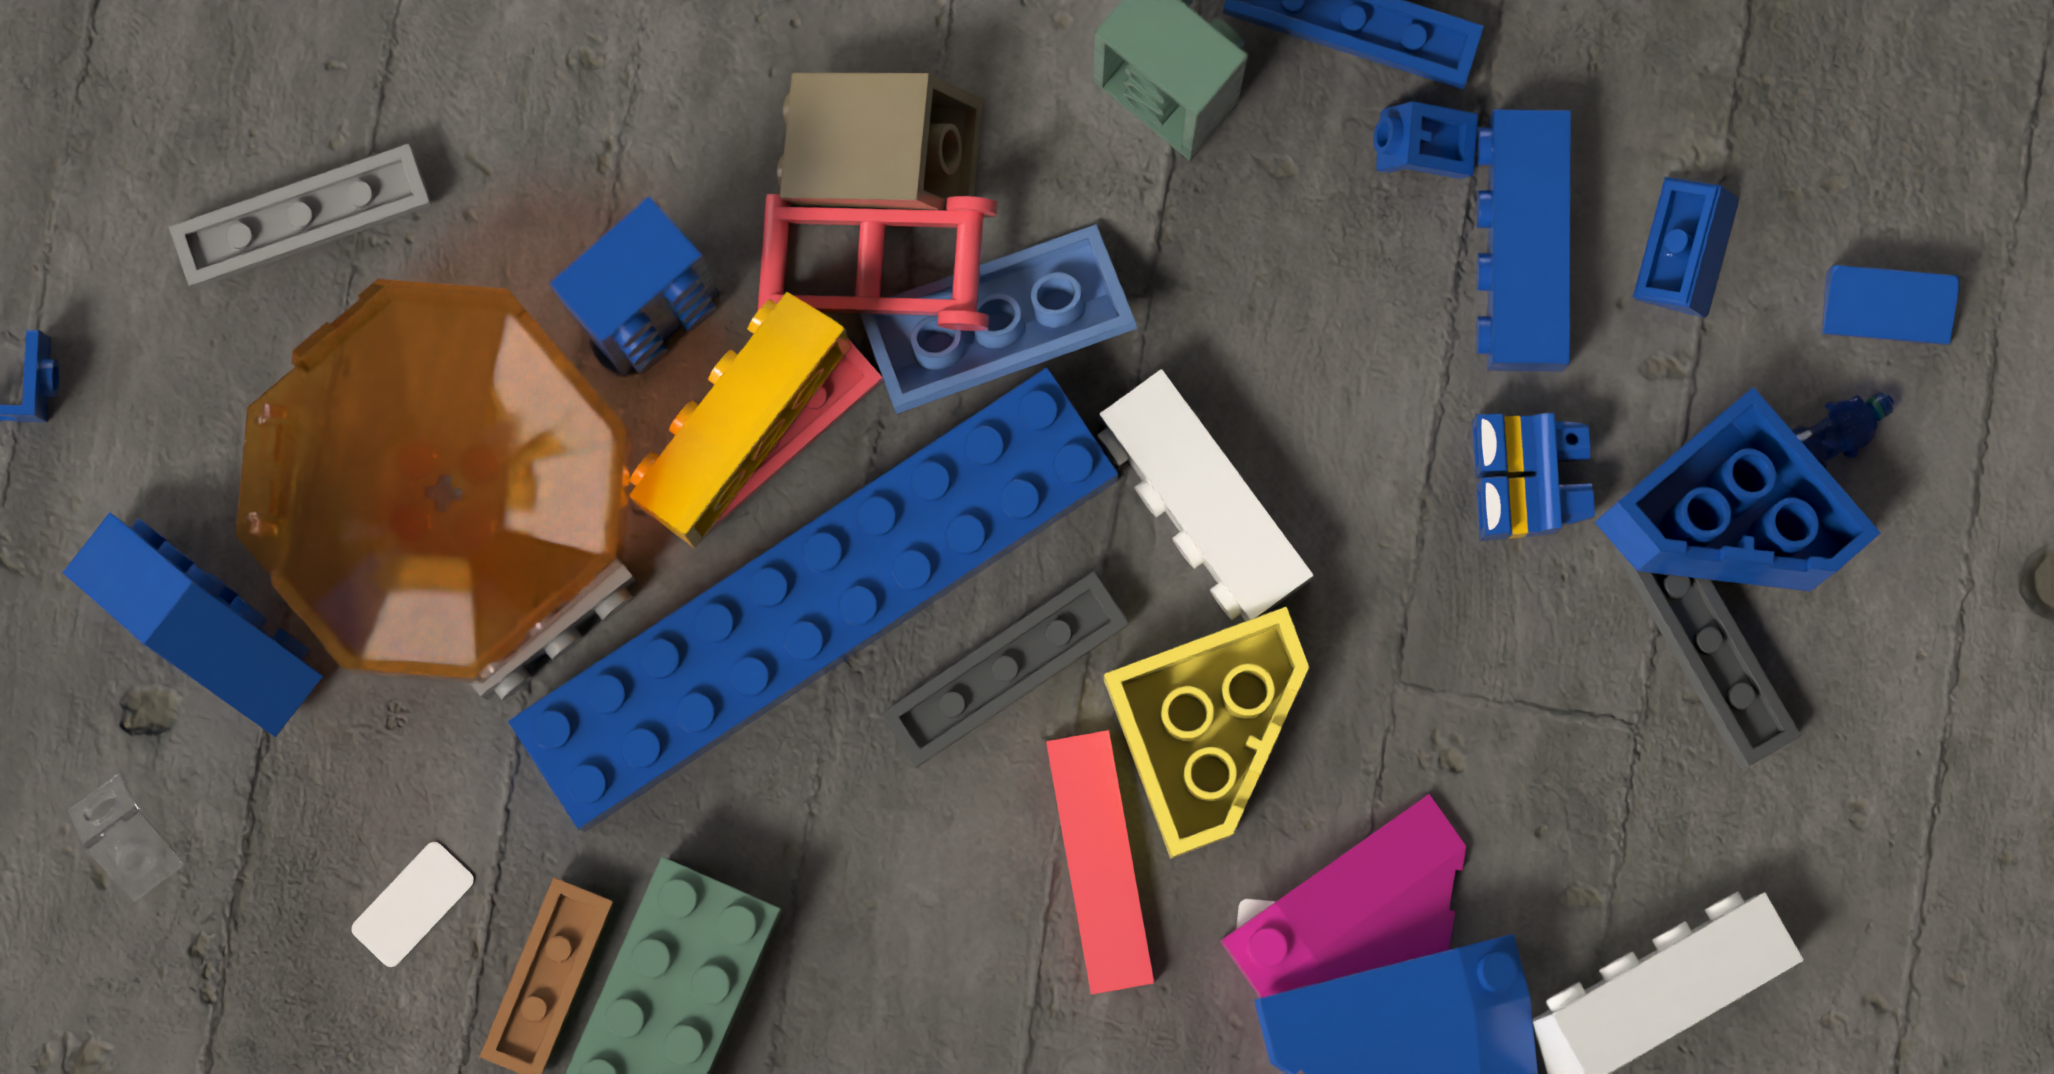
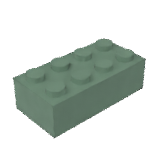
M1121 0L1095 31L1093 83L1186 159L1191 161L1238 104L1248 56L1240 49L1244 45V41L1223 21L1214 18L1209 24L1189 8L1193 4V0Z
M661 856L565 1074H712L784 910Z

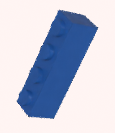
M1494 109L1488 121V127H1478L1477 164L1488 166V190H1478L1476 220L1477 228H1488V253L1477 254L1476 288L1477 291H1488L1487 316H1477L1476 353L1487 354V371L1563 372L1570 364L1571 110Z

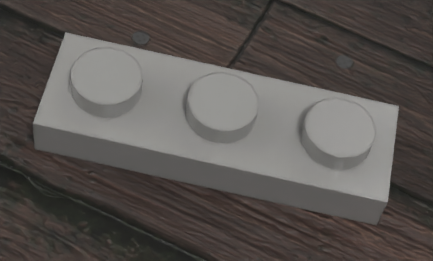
M616 556L465 675L466 679L477 693L486 700H489L496 693L501 700L507 699L531 680L532 676L527 669L539 659L548 654L553 661L573 648L583 638L577 629L596 614L604 621L626 606L633 598L628 589L638 581Z

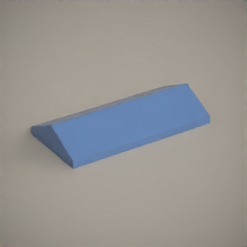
M1097 224L980 265L977 312L989 315L988 330L962 331L937 326V315L860 313L896 414L1137 329L1135 319ZM954 275L889 298L952 299Z

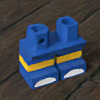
M1554 413L1536 414L1533 416H1503V414H1477L1472 421L1475 478H1481L1476 484L1480 541L1556 534L1562 528V525L1583 522L1595 516L1592 483L1559 485L1558 462L1585 461L1590 459L1591 448L1588 424L1568 421L1555 422ZM1527 475L1532 476V477H1523V478H1507V477H1510V476H1527Z

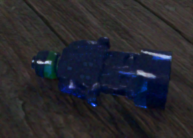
M1881 392L1876 393L1865 402L1860 395H1854L1847 400L1838 401L1837 403L1830 401L1825 404V407L1830 410L1828 417L1823 418L1811 427L1798 425L1792 431L1820 464L1826 468L1827 461L1844 451V455L1855 458L1858 455V450L1868 445L1875 437L1876 421H1881L1891 415L1894 401L1889 395Z

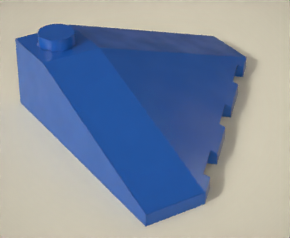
M1514 934L1254 999L1270 1064L1285 1074H1297L1299 1070L1305 1074H1538L1530 994Z

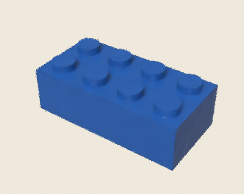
M650 196L549 283L574 321L624 377L634 368L639 374H643L653 367L668 351L664 342L682 326L687 332H691L702 324L715 311L716 306L712 303V300L720 294L702 255Z

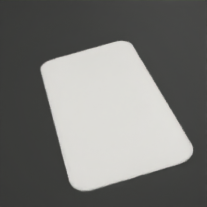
M431 842L353 923L352 933L381 962L388 967H394L473 885V875L441 844Z

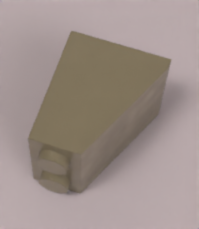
M792 73L790 92L787 94L783 106L784 120L787 125L785 148L777 167L780 198L801 207L946 211V199L948 197H974L983 99L930 73Z

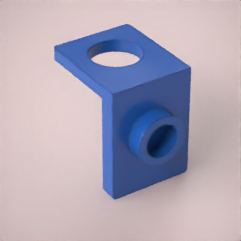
M26 329L22 405H0V421L47 423L48 401L49 397H56L58 394L60 372L57 359H51V337L40 330Z

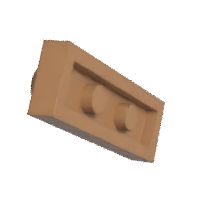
M553 877L480 1053V1058L519 1074L545 1073L612 911L614 901Z

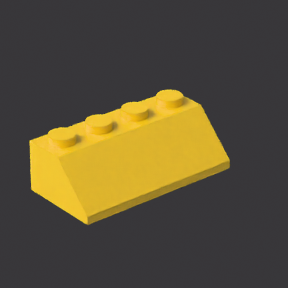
M788 292L784 294L778 303L769 299L762 305L748 325L747 330L753 333L750 340L739 354L729 350L720 359L708 378L714 384L712 389L699 405L691 400L683 407L669 428V431L675 435L660 456L651 451L637 466L629 480L636 486L629 494L634 503L694 549L701 543L851 348L844 327Z

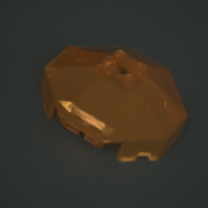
M377 279L358 295L360 299L331 324L327 321L298 345L292 352L291 363L295 367L247 407L236 536L272 577L271 585L299 618L304 620L326 646V650L344 670L360 675L483 684L623 565L633 435L508 288ZM440 476H450L452 486L462 489L461 500L451 501L446 512L437 511L436 501L426 498L427 487L438 486Z

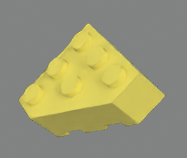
M1287 607L1104 674V682L1170 859L1229 838L1233 835L1309 669Z

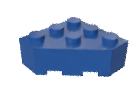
M1754 387L1622 497L1595 522L1636 571L1802 591H1812L1881 534Z
M109 512L62 573L146 647L276 737L323 677L304 660L311 650L281 627L274 635L266 631L262 626L268 619L240 598L238 593L210 572L207 574L196 566L193 560L170 544L169 540L146 522L137 518L130 527Z

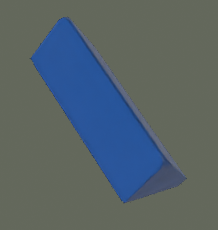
M1665 177L1633 298L1689 315L1707 317L1738 206V198L1720 185Z
M1834 265L1826 272L1822 334L1949 345L1959 292L1960 276Z

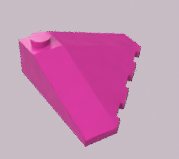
M1428 794L1227 935L1220 942L1259 998L1449 950L1455 911L1449 910L1455 872L1456 870H1463L1466 845L1431 795Z

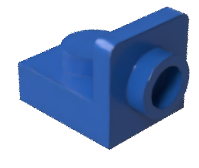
M1414 101L1383 109L1373 137L1374 148L1377 152L1376 170L1392 173L1408 169L1456 179L1473 176L1478 114Z

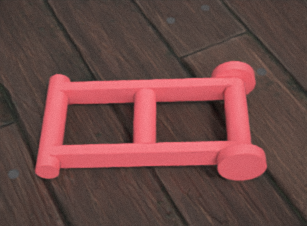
M767 194L757 311L767 300L771 299L778 303L784 296L789 224L860 225L855 297L793 296L820 312L937 315V326L962 331L988 330L989 315L977 312L983 219L997 215L998 202L982 197L953 196L946 199V211L791 207V202L781 199L780 194ZM885 226L957 228L952 299L880 297Z

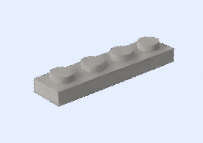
M408 143L169 226V230L188 286L194 290L430 208L432 203L413 148Z

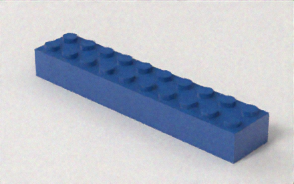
M1046 367L508 720V723L577 829L586 832L1115 484L1118 473Z

